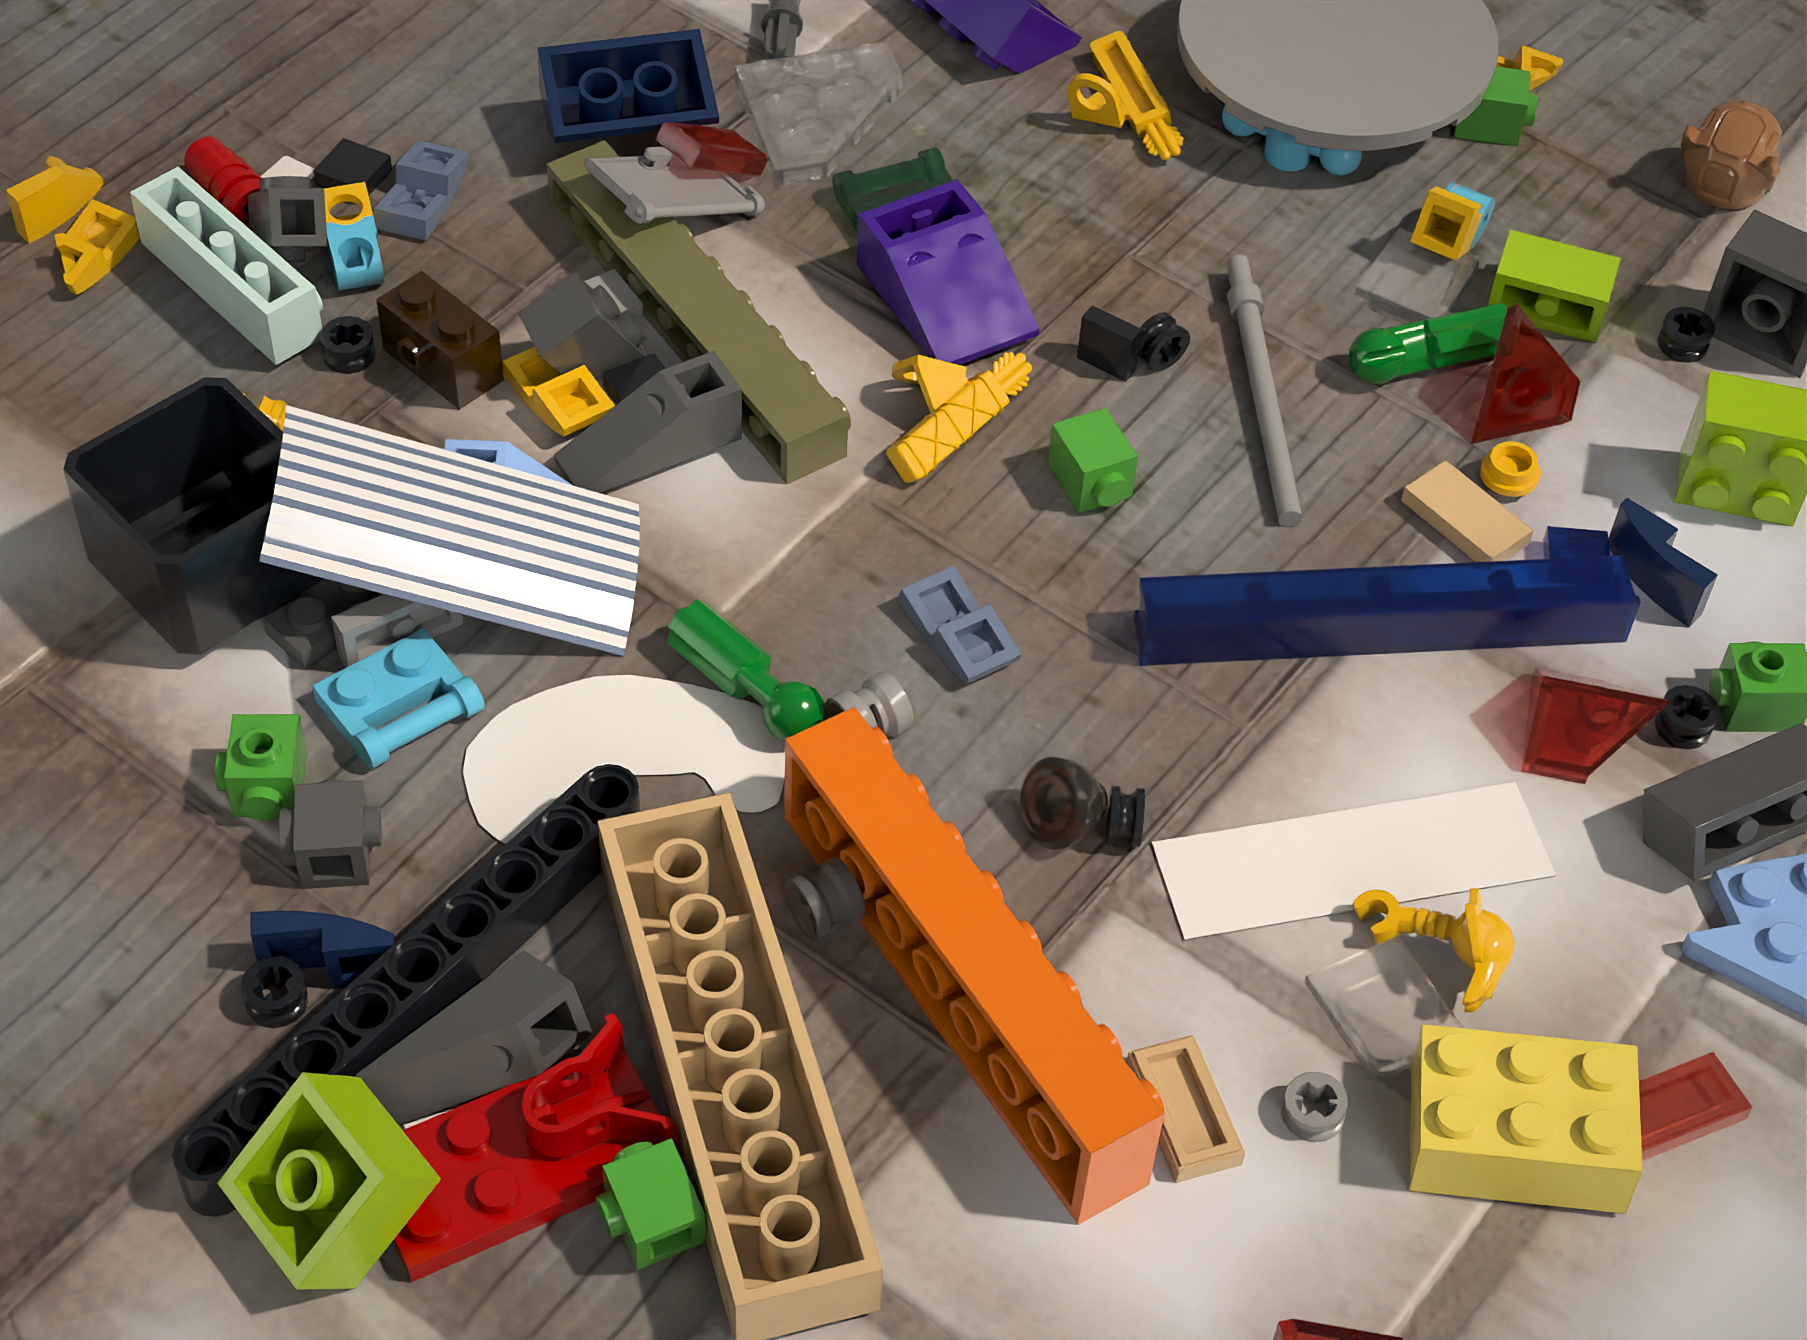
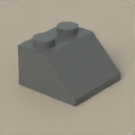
M1754 209L1725 248L1703 312L1709 315L1714 322L1715 332L1713 338L1801 378L1807 368V233Z

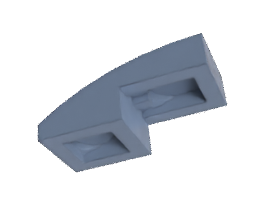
M417 140L396 163V184L373 208L376 229L426 241L441 221L457 192L469 163V152Z
M951 566L901 589L897 601L908 618L942 662L965 684L1020 660L1022 653L991 604L983 607L979 606L955 566Z

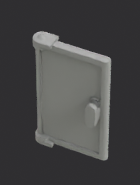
M648 147L645 150L644 156L587 158L584 162L585 168L626 205L624 212L636 223H650L655 218L730 213L758 216L764 211V199L751 186H746L744 189L704 153L674 155V150L668 147Z

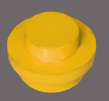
M1507 441L1496 445L1484 456L1480 467V476L1484 484L1492 491L1504 496L1520 497L1535 490L1540 480L1541 469L1538 464L1537 455L1530 447L1519 442Z

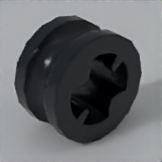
M1693 307L1674 308L1664 318L1663 328L1657 338L1658 347L1670 359L1686 363L1699 361L1706 356L1710 346L1709 342L1715 332L1714 322L1709 315Z
M1167 312L1158 313L1150 317L1140 327L1142 333L1138 356L1145 358L1147 365L1155 371H1163L1171 367L1182 357L1189 346V332L1181 325H1177L1176 320Z
M344 316L329 321L322 328L320 339L324 362L331 370L344 374L358 373L367 369L374 362L376 352L372 327L367 321L359 317Z
M1688 685L1676 686L1667 691L1663 697L1661 707L1655 717V728L1659 736L1672 746L1682 749L1699 748L1707 743L1713 732V727L1719 717V707L1715 699L1708 692L1698 687ZM1687 713L1694 716L1687 721L1681 719Z
M1111 785L1107 814V845H1115L1117 840L1127 839L1130 841L1131 847H1140L1144 824L1145 788L1136 787L1133 793L1125 794L1121 791L1120 786Z
M279 956L268 957L255 962L245 971L241 981V991L245 1000L246 1011L254 1022L269 1028L285 1027L297 1021L304 1014L309 1003L308 990L305 985L304 973L298 964L288 958ZM276 984L277 990L281 991L283 984L286 985L288 993L286 996L274 1000L273 995L270 993L267 1000L264 999L263 990Z

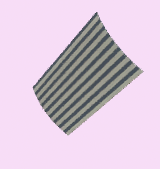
M286 405L276 483L259 562L624 656L638 569L639 504Z

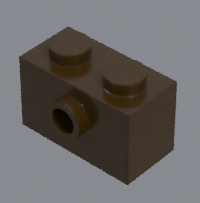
M420 271L376 299L383 349L457 409L460 410L504 381L499 330L423 271Z

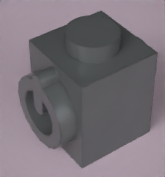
M276 176L259 179L260 191L247 195L249 229L287 263L304 262L306 252L328 246L324 188H311L310 178L303 176Z
M330 779L319 783L295 784L294 807H283V809H280L279 841L282 863L284 867L297 866L301 889L370 885V847L382 846V823L380 807H368L363 780L342 781Z

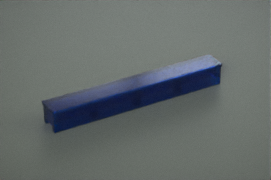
M1623 555L1145 577L1140 578L1139 581L1141 601L1139 610L1134 612V622L1140 649L1138 656L1139 666L1627 642L1641 601L1639 596L1635 595Z

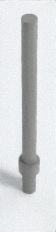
M1234 255L1226 262L1231 286L1227 294L1230 315L1239 325L1278 522L1282 526L1292 527L1301 522L1302 513L1260 318L1264 312L1260 288L1253 284L1248 258L1244 255Z

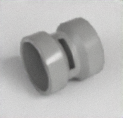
M885 671L867 678L860 690L856 692L844 690L828 698L825 702L827 719L856 707L871 728L877 726L889 737H896L911 729L914 725L913 710L907 694L896 678Z

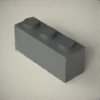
M1799 723L1644 789L1643 842L1695 881L1807 832V726Z

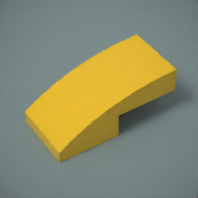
M535 346L502 361L503 376L513 390L536 416L563 437L593 424L615 407L585 365L561 374L540 357Z

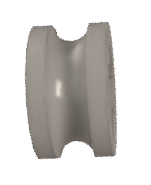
M1305 1072L1295 1077L1287 1086L1282 1108L1284 1122L1292 1133L1310 1142H1325L1335 1138L1343 1129L1348 1107L1347 1092L1342 1084L1331 1075L1321 1072ZM1306 1097L1314 1104L1320 1103L1323 1100L1328 1102L1326 1117H1323L1316 1110L1307 1115L1302 1113L1303 1099Z

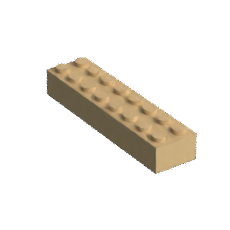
M731 792L599 820L598 834L602 873L671 1118L678 1128L679 1146L685 1168L706 1215V1242L734 1340H766L879 1311L881 1308L883 1266Z

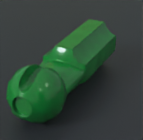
M1495 303L1394 327L1370 328L1356 336L1351 344L1348 355L1349 365L1356 376L1374 385L1384 384L1404 375L1513 351L1514 339L1517 337L1515 319L1507 310L1505 303Z
M696 599L689 606L679 609L667 626L669 629L667 643L729 696L741 700L751 695L762 704L763 723L775 738L785 741L786 738L825 721V702L818 691L798 681L781 683L770 673L771 655L707 602Z

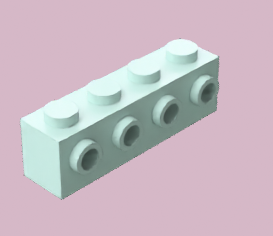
M176 167L130 192L141 243L275 365L321 340L322 323L320 312L323 310V303L316 291V287L183 170Z

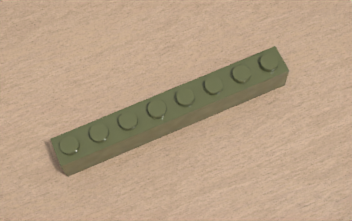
M605 140L546 163L550 207L606 272L612 269L618 272L642 301L643 316L682 362L715 351L742 389V432L786 484L847 457L848 430L851 427V419L845 404L838 397H831L818 382L810 364L804 360L800 361L786 346L779 329L774 325L769 326L755 311L748 294L743 290L738 291L725 277L717 259L713 256L708 257L695 243L689 228L682 222L678 223L673 217L655 218L650 223L634 222L624 212L626 205L585 168L584 162L587 158L619 157Z

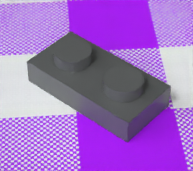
M324 579L263 618L265 631L278 646L306 670L337 649L332 616L348 610L355 604L367 602L383 594Z

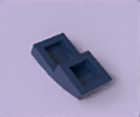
M1626 498L1619 506L1606 544L1615 560L1636 586L1668 614L1690 628L1703 614L1718 574L1672 547L1678 528L1631 499Z
M276 910L250 912L251 939L257 961L279 956L292 960L301 969L326 967L330 989L346 988L395 944L393 933L352 918L307 911Z

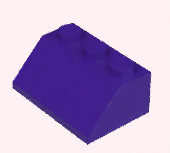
M910 0L930 15L937 10L943 16L938 24L963 43L967 37L976 44L971 52L994 70H997L1002 63L1020 74L1076 47L1082 39L1079 34L1037 0Z

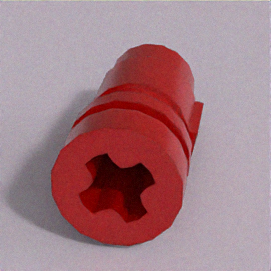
M213 136L197 139L189 146L185 153V167L193 175V179L197 184L249 228L247 195L260 191L259 179L262 177L254 172L241 156H237L219 139Z

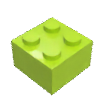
M1709 370L1679 452L1674 502L1793 527L1807 495V389Z
M302 1072L217 1184L296 1289H355L441 1178L360 1077Z

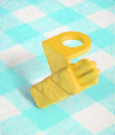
M1116 31L1092 41L1090 49L1093 62L1102 73L1104 79L1088 73L1075 75L1067 86V96L1072 118L1121 128L1123 123L1128 120L1129 125L1136 132L1137 136L1144 138L1142 143L1146 144L1145 148L1149 149V154H1153V156L1159 154L1160 158L1164 161L1168 160L1171 155L1178 156L1181 152L1179 146L1183 145L1182 141L1184 139L1180 136L1181 133L1178 132V128L1171 126V115L1167 103L1164 102V98L1153 84L1150 74L1147 73L1144 64L1140 62L1134 52L1127 35L1125 36L1122 31ZM1089 87L1098 92L1085 99L1080 92V88Z
M1005 352L1003 357L998 358V362H993L992 372L986 370L977 373L968 380L966 378L967 367L922 355H915L892 365L891 375L893 378L902 382L920 385L930 414L925 415L923 420L904 436L899 437V440L893 442L892 446L887 449V457L905 483L915 482L926 477L949 454L959 449L960 445L966 443V440H969L978 429L1003 411V408L1010 402L1007 395L1016 396L1017 391L1021 392L1022 387H1027V382L1029 381L1027 375L1032 371V365L1025 362V354L1017 353L1014 356L1012 352Z

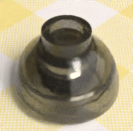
M1060 757L1043 758L1029 769L1022 783L1020 810L1024 825L1032 838L1045 848L1063 849L1074 846L1086 839L1093 832L1108 807V795L1103 785L1096 780L1086 767L1071 759Z

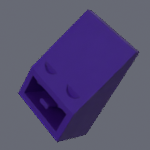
M958 179L858 214L856 264L927 357L960 365L1039 335L1040 329L986 213Z

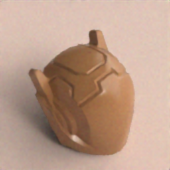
M1740 100L1726 102L1714 107L1698 129L1687 125L1682 136L1681 147L1685 159L1684 179L1689 191L1699 200L1712 207L1736 210L1755 204L1762 198L1765 191L1770 192L1780 172L1778 167L1780 154L1777 149L1782 136V129L1776 118L1766 108L1753 102Z

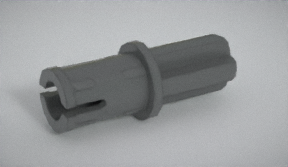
M769 0L768 10L765 11L762 17L761 28L765 34L763 56L771 60L772 67L781 68L782 63H791L794 60L796 38L803 29V19L799 14L801 0Z

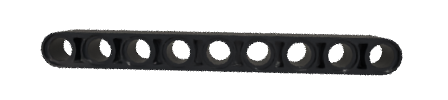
M613 764L596 766L586 772L188 1128L175 1143L172 1156L185 1200L191 1209L203 1216L211 1217L226 1215L236 1209L217 1183L261 1127V1125L253 1124L271 1114L302 1072L312 1073L315 1070L329 1069L330 1071L325 1074L356 1077L358 1072L490 976L602 872L598 821L640 812L639 785L634 774L629 769ZM518 890L524 891L521 893H510ZM471 933H473V934H478V935H476V936H472V937H468V938H466V937H461V936H463V935L471 934ZM418 978H430L424 982H411ZM369 1023H381L370 1029L360 1028ZM224 1165L221 1170L214 1174L199 1175L207 1167Z

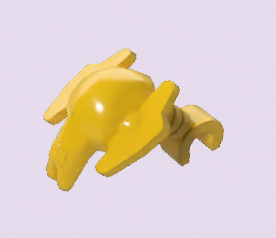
M1470 888L1469 903L1465 904V912L1457 919L1454 915L1448 913L1443 915L1440 911L1433 910L1430 912L1429 909L1425 908L1417 910L1416 907L1400 906L1394 895L1385 890L1374 889L1365 891L1353 902L1356 915L1361 922L1376 913L1387 914L1383 921L1371 927L1374 940L1379 947L1396 941L1402 933L1413 934L1415 932L1417 935L1422 936L1427 934L1428 937H1438L1444 941L1450 939L1455 953L1465 965L1474 971L1462 1002L1465 1005L1464 1012L1472 1013L1478 1010L1486 999H1492L1497 983L1512 959L1515 940L1511 928L1499 915L1482 909L1479 889Z

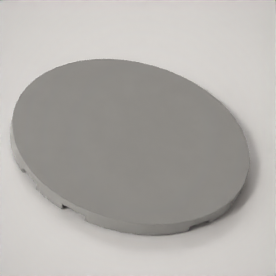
M1182 0L1177 25L1178 48L1190 76L1203 92H1211L1227 105L1226 112L1262 132L1267 127L1294 135L1296 136L1295 143L1344 151H1369L1406 146L1431 138L1432 131L1448 124L1458 125L1481 104L1483 95L1493 81L1499 55V37L1496 25L1483 0Z

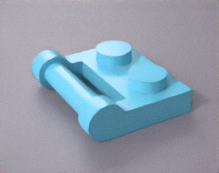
M424 628L312 685L315 702L363 763L371 770L389 761L390 752L459 715L467 719L485 709L484 699L474 681L470 677H464ZM441 693L444 694V695H442L441 697H439V698H437V699H435V700H433V701H431V702L425 704L424 706H422V707H420V708H418V709H416V710H414V711L408 713L407 715H405V716H403V717H401V718H399V719H397V720L391 722L390 724H388V725H386V726H384V727H382V728H380V729H378V730L375 729V728H377V727H379V726H381V725H383V724L389 722L390 720H392V719H394V718H396V717H398V716H400V715L406 713L407 711H409V710H411V709H413V708H415V707H417V706L423 704L424 702H426V701H428V700H430V699H432V698H434V697L440 695Z

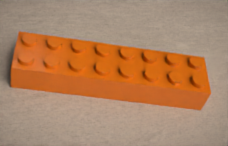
M853 707L786 738L784 819L818 866L833 857L839 858L846 864L858 883L864 898L866 912L865 916L859 920L860 924L1078 1225L1149 1186L1165 1115L1159 1093L1150 1081L1145 1078L1138 1079L1123 1059L1120 1044L1113 1032L1106 1025H1097L1083 1007L1079 990L1074 981L1064 971L1057 973L1042 953V946L1035 930L1027 921H1018L1004 903L1002 891L994 876L987 870L980 871L966 853L965 844L958 829L950 821L942 822L929 805L927 792L919 778L913 773L906 774L894 759L891 745L883 731L877 726L871 728L856 707Z

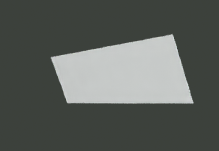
M1516 782L1151 842L1184 940L1354 911V900L1365 891L1374 889L1389 892L1401 903L1470 891V888L1482 889L1556 876Z

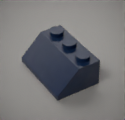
M700 29L537 48L539 89L547 131L554 143L719 123L718 108Z

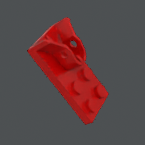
M615 1014L604 1016L605 1026L579 1056L565 1059L535 1077L508 1085L403 1130L441 1178L392 1241L411 1283L595 1202V1196L604 1193L603 1165L612 1162L613 1157L628 1146L640 1142H651L653 1145L672 1138L679 1154L678 1128L671 1117L659 1114L624 1049L623 1028Z

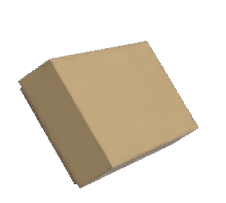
M1446 460L1404 487L1401 501L1487 572L1493 570L1530 543L1534 530Z
M1194 1035L1128 1051L1127 1065L1138 1079L1145 1078L1151 1082L1163 1102L1165 1115L1159 1144L1175 1182H1182L1242 1165L1245 1151Z

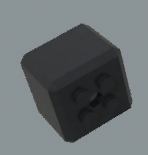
M204 377L70 451L63 468L88 561L177 653L202 654L325 579L259 562L276 483L283 431L227 378Z

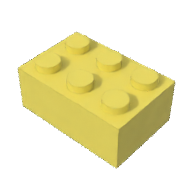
M1422 1024L1411 1067L1409 1191L1626 1214L1642 1174L1637 1046Z

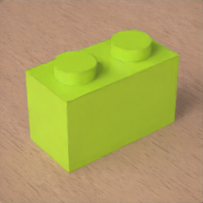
M1510 229L1488 305L1505 303L1509 313L1514 316L1515 322L1596 343L1621 258Z

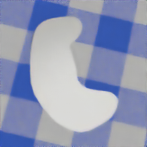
M636 675L595 676L547 689L512 704L496 715L466 748L463 776L469 801L478 823L498 841L507 844L586 772L596 766L605 764L620 765L629 769L634 775H677L695 772L706 779L716 795L731 792L736 810L747 813L762 812L775 806L780 800L785 780V741L779 740L770 734L763 723L762 707L743 699H735L727 693L692 684Z

